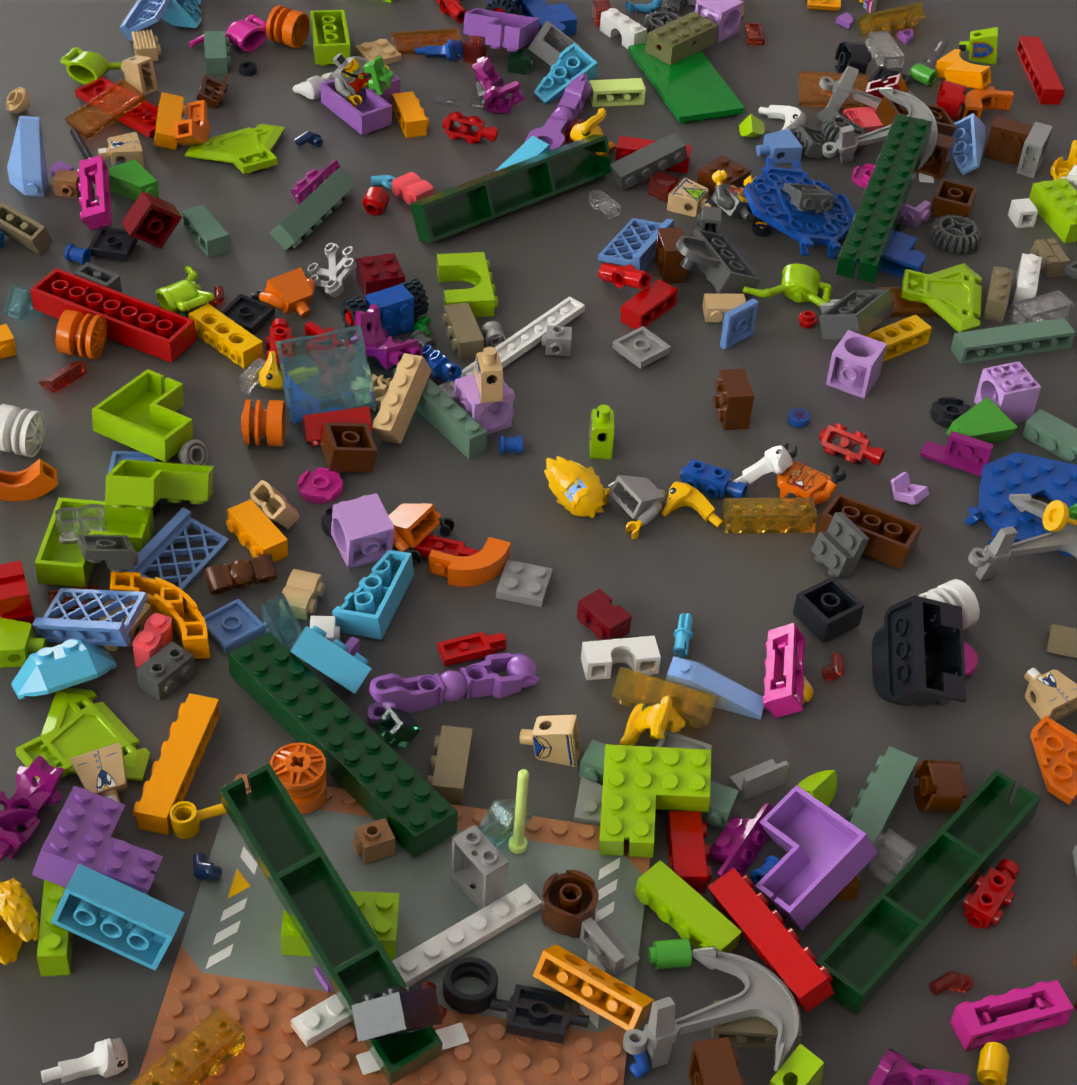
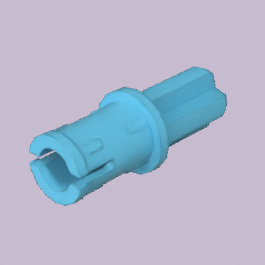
M682 613L679 616L678 627L674 631L675 644L673 654H677V657L681 658L688 655L689 641L693 638L691 631L693 619L690 613Z

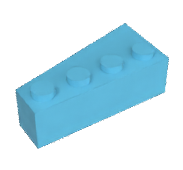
M388 550L374 565L372 573L368 577H363L359 582V587L353 593L349 592L344 598L345 602L332 611L333 616H335V626H340V633L382 640L415 574L411 553Z

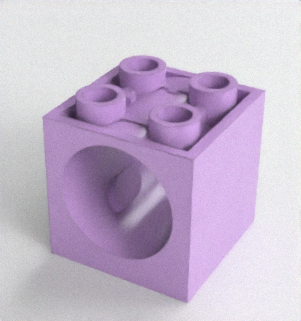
M696 0L695 12L718 24L716 43H719L739 33L744 2L741 0Z
M848 330L832 352L826 385L865 399L880 377L887 344Z
M1020 361L984 368L974 402L977 405L988 397L1013 423L1027 421L1034 413L1041 386Z
M474 374L455 379L454 401L486 429L487 434L512 427L515 394L513 389L509 388L504 382V379L503 401L487 403L480 402ZM492 377L487 378V382L490 384L492 383Z
M377 493L333 505L331 535L348 569L378 561L388 550H392L395 528Z

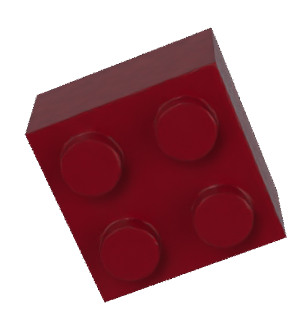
M142 191L121 223L129 236L162 249L183 217L173 204Z
M395 253L355 259L357 264L356 280L364 299L365 295L396 286L405 281V275Z

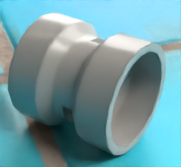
M490 321L483 325L482 334L487 347L495 348L506 340L500 323Z

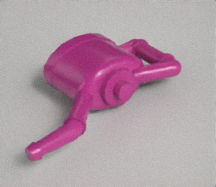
M250 14L246 19L233 22L227 29L225 38H229L230 43L245 52L256 50L267 38V21H263L258 16ZM204 34L191 40L189 46L195 47V45L204 42Z

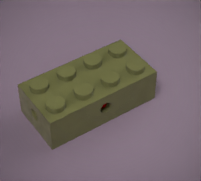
M690 12L647 33L645 52L669 65L675 64L715 44L718 24L702 17L697 12Z

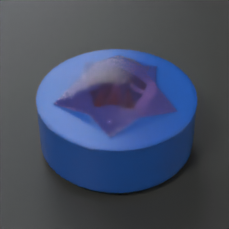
M802 408L790 410L788 422L792 426L802 428L809 424L810 414L807 410Z

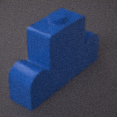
M522 0L521 15L540 18L539 30L546 21H549L567 36L576 34L577 17L566 3L547 5L545 0Z
M895 230L880 271L902 279L905 269L922 273L925 255L920 251L914 250L917 238Z

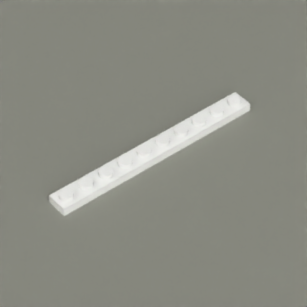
M569 296L496 346L495 349L499 353L502 368L542 341V334L547 332V326L558 325L563 327L585 312V305ZM475 361L462 370L461 377L474 374ZM448 380L446 383L443 382L439 385L454 400L455 381Z
M525 883L392 962L407 986H411L541 909L542 901ZM336 994L291 1019V1027L306 1047H309L351 1022V1019Z

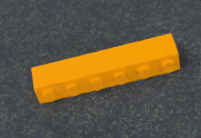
M189 693L186 702L181 703L178 712L179 717L176 722L172 723L170 728V737L168 741H164L162 744L159 761L156 760L154 762L152 776L149 781L147 780L144 783L143 796L134 805L133 816L136 817L137 829L169 835L172 828L169 815L170 809L174 804L183 801L220 718L219 699Z

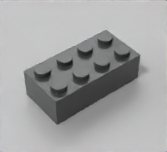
M891 289L851 291L819 316L822 339H830L832 342L841 341L848 330L864 336L870 333L873 328L879 326L882 321L886 320L894 312Z

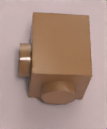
M57 170L53 178L55 196L79 197L78 184H80V179L77 171Z
M386 818L355 827V839L352 840V847L356 856H361L364 865L395 855V837Z

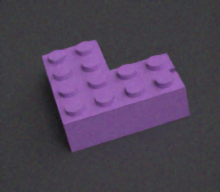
M474 8L465 12L463 34H469L468 37L470 38L485 37V45H490V48L501 49L502 46L507 48V51L517 52V50L522 49V47L527 46L533 41L539 32L540 18Z
M394 74V77L390 79L391 87L386 89L382 95H377L376 90H370L367 85L359 94L362 98V103L356 102L357 108L350 104L351 101H346L336 92L333 79L321 83V103L358 133L366 135L372 131L392 125V105L388 102H392V94L401 93V79Z
M796 785L760 821V824L771 840L788 853L755 887L764 895L771 907L803 931L878 854V851L866 833Z
M73 786L41 848L32 875L66 888L77 866L82 864L148 895L163 856L131 845L126 841L113 838L125 808L124 804L95 794L87 789Z

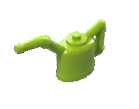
M79 47L72 48L60 60L61 64L66 66L70 77L85 85L103 77L109 70L121 69L122 62L108 63L99 53L84 52Z
M797 263L789 264L783 268L781 285L764 290L744 286L742 292L762 298H770L771 296L783 293L784 296L794 302L804 303L811 301L820 306L822 303L830 302L832 287L828 283L821 282V275L816 269ZM818 290L823 291L822 298L818 297Z
M188 265L185 266V272L189 274L186 279L155 291L160 306L176 314L179 311L188 312L190 309L205 303L208 304L214 300V294L202 291L200 285H196L195 281L198 280V273Z

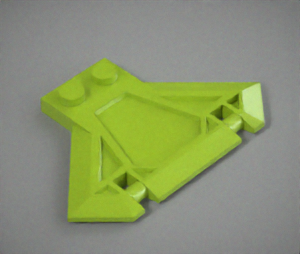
M259 124L256 125V128L248 127L208 138L205 143L191 145L185 153V157L233 163L243 174H251L254 171L278 165L277 157L271 150L286 128L283 126Z
M965 263L931 274L905 269L901 298L926 303L958 332H965L980 326V320L977 318L981 316L982 286L978 284L982 283V277Z
M69 687L56 691L41 736L16 748V756L26 767H29L40 755L49 765L55 768H63L64 772L61 777L63 778L71 773L77 774L70 758L120 742L123 753L127 754L124 756L127 780L143 781L150 752L146 748L138 750L135 748L139 744V740L104 702H93L97 698L93 690Z

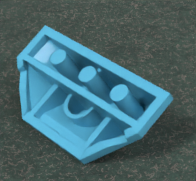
M72 639L65 641L61 645L42 648L38 652L30 654L11 685L18 699H23L27 696L46 695L98 678L109 670L116 668L117 665L108 651L82 639Z

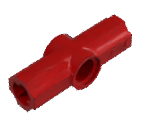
M435 0L440 5V10L443 14L448 13L459 24L464 23L465 12L467 11L461 6L460 0Z
M603 263L598 271L599 278L613 283L617 288L628 286L646 290L652 282L651 274L636 270L631 264L623 267Z

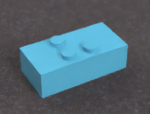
M79 864L63 893L50 923L156 971L185 912Z

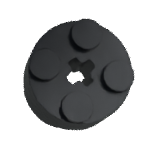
M851 41L840 43L835 53V60H838V65H835L837 74L842 76L847 66H851L859 70L857 77H865L868 62L872 58L864 42Z

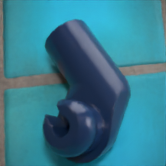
M307 131L294 139L298 147L305 143L319 147L323 143L321 136L311 131Z
M204 853L194 854V876L203 881H209L210 879L218 881L222 875L221 867L207 862V857Z

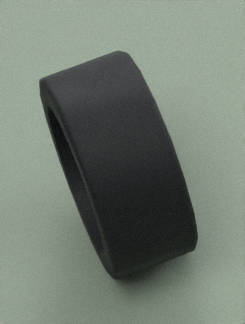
M475 957L460 958L452 962L445 970L443 978V995L447 1004L452 1009L465 1014L481 1013L490 1008L492 997L496 998L498 990V976L493 966L485 960ZM475 977L484 981L487 984V989L478 994H465L458 991L453 985L455 981L461 978Z

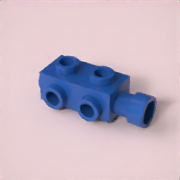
M426 345L422 348V355L432 369L430 375L435 380L439 378L446 383L448 380L454 382L455 379L461 377L462 369L460 366L452 362L450 363L439 350H435L431 345Z
M691 459L687 466H683L680 473L682 482L693 486L698 491L706 493L710 498H724L726 494H729L734 499L743 501L748 488L746 483L732 481L733 472Z

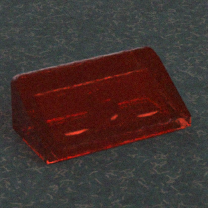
M84 361L71 362L40 380L39 384L55 393L87 374L86 363Z

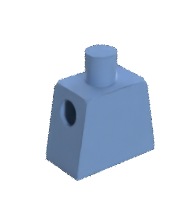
M790 129L766 134L763 144L756 146L757 156L766 155V157L773 158L775 164L792 163L793 160L801 161L803 147Z

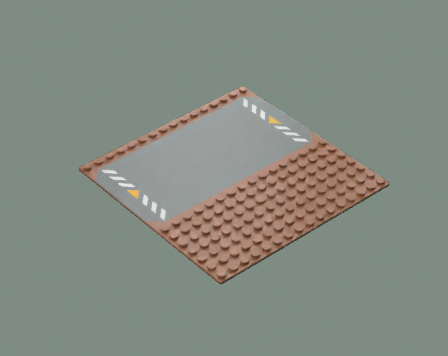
M236 775L234 781L242 777L245 782L246 794L249 793L247 775ZM327 786V797L324 803L317 810L302 815L348 891L399 893L396 958L479 911L478 907L451 878L452 838L473 825H476L509 861L506 895L526 883L542 901L544 884L551 875L557 872V875L566 873V870L581 871L593 879L599 893L596 924L598 925L608 920L639 956L645 905L639 901L634 892L638 878L649 870L650 858L630 857V840L624 839V856L599 855L600 826L526 815L524 837L527 839V849L521 854H515L508 848L509 839L513 836L515 813L451 804L458 811L456 834L416 858H413L395 840V855L364 865L361 856H356L352 847V840L355 839V827L376 820L345 789ZM228 813L223 814L208 862L214 863L215 866L221 867L222 875L218 881L211 879L209 881H201L136 1085H390L381 1070L365 1075L362 1074L356 1055L367 1052L369 1049L364 1041L358 1042L356 1028L352 1021L309 1047H306L291 1027V1019L333 996L335 992L327 993L316 977L315 967L319 965L314 957L282 955L281 929L284 907ZM541 909L456 959L475 957L490 963L498 976L496 998L508 1001L514 994L516 984L559 992L532 976L543 950L555 944L609 974L580 937L572 938L568 935H562L545 926L542 922ZM451 963L413 984H422L423 989L435 988L442 1024L433 1026L434 1030L462 1023L469 1042L442 1050L441 1056L392 1085H623L627 1052L623 1048V1037L627 1030L573 999L571 1004L572 1013L590 1015L588 1028L570 1024L565 1034L564 1043L561 1044L505 1033L508 1020L507 1012L490 1010L489 1008L481 1013L465 1014L452 1009L445 1001L443 995V978L445 970ZM638 964L615 978L635 989ZM475 977L461 978L455 981L453 985L458 991L465 994H478L487 989V984Z

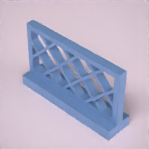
M137 0L119 27L129 42L132 41V31L139 32L158 22L172 0Z
M632 218L600 252L598 261L623 266L631 264L636 270L644 271L655 259L658 228L674 227V220L667 218L663 223Z
M183 507L138 553V565L134 566V569H127V571L141 573L142 577H147L145 573L148 571H158V578L170 583L177 582L178 587L185 591L229 544V539L191 518V511ZM193 527L200 534L187 535V530ZM214 539L219 542L217 546H207L206 540ZM202 541L203 547L190 548L189 542ZM185 542V549L173 548L174 543ZM205 553L206 558L204 560H193L192 554ZM188 555L189 561L177 562L176 556ZM161 557H172L173 563L160 564L159 559ZM191 568L192 573L180 575L179 569ZM162 570H175L176 576L163 577Z
M60 588L44 617L36 618L32 626L38 637L46 638L47 642L64 643L67 640L82 639L93 645L128 647L132 640L129 632L148 596L146 592ZM65 597H74L61 605ZM89 598H95V600L82 606L81 602ZM110 599H117L111 604L105 607L103 606V603L109 601ZM132 600H137L136 603L125 608L124 605ZM76 605L80 606V608L68 614L65 612ZM100 605L101 609L90 615L87 614L88 611ZM119 607H122L123 610L117 612L112 616H109L108 613ZM61 613L64 614V616L59 619L53 618ZM82 614L85 615L81 620H73ZM104 615H106L107 617L102 621H95L96 619ZM127 616L125 623L117 622Z

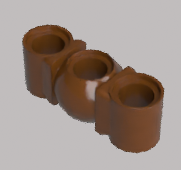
M271 554L252 557L250 561L238 560L229 565L227 563L214 565L204 570L208 588L212 595L232 591L233 587L241 589L251 586L253 583L255 585L264 584L278 578Z

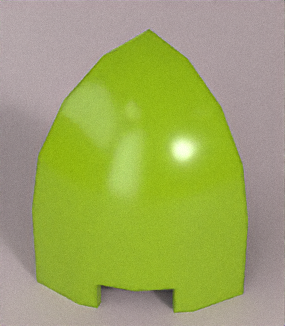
M752 114L739 125L740 135L746 138L759 137L765 131L764 122Z
M825 770L812 774L802 780L797 786L828 807L833 801L837 790L836 770Z

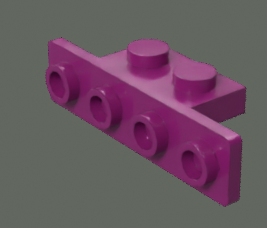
M333 160L324 169L308 171L305 178L295 183L296 186L291 190V193L298 205L341 167L337 160Z
M951 431L947 446L926 441L920 456L981 476L983 465L991 462L989 460L994 445Z
M764 803L754 819L732 817L709 850L711 861L724 862L718 871L719 878L733 868L742 876L752 864L769 838L760 821L773 809L771 803Z

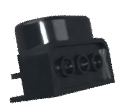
M914 595L888 608L884 616V626L875 633L872 640V677L875 690L880 698L896 705H915L919 707H925L930 704L943 706L948 704L950 700L966 702L962 607Z

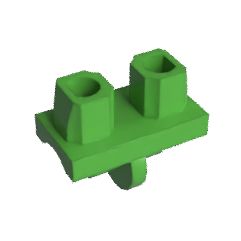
M378 56L373 61L363 65L364 72L372 75V78L368 80L370 90H376L377 95H382L386 89L391 87L390 79L394 77V72L387 70L382 56Z

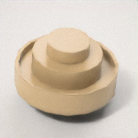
M22 87L10 92L6 102L7 110L13 114L27 110L30 105L29 92Z

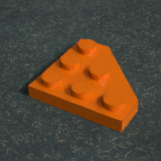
M1044 716L1032 729L1030 734L1047 792L1070 806L1077 798V735L1049 717Z

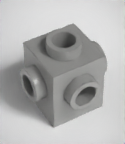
M547 326L546 334H542L541 345L546 346L545 355L570 356L572 327Z

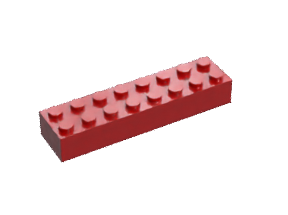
M55 268L30 289L34 310L60 319L62 313L67 309L82 312L84 316L88 313L94 316L101 315L105 317L107 323L106 338L170 363L176 360L196 341L194 320Z

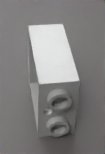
M546 21L528 49L552 66L557 62L560 52L573 43H577L549 21Z
M1039 122L1034 123L1024 142L1017 174L1031 178L1035 177L1045 157L1053 126Z
M476 825L453 837L451 878L479 910L505 896L507 892L509 861Z

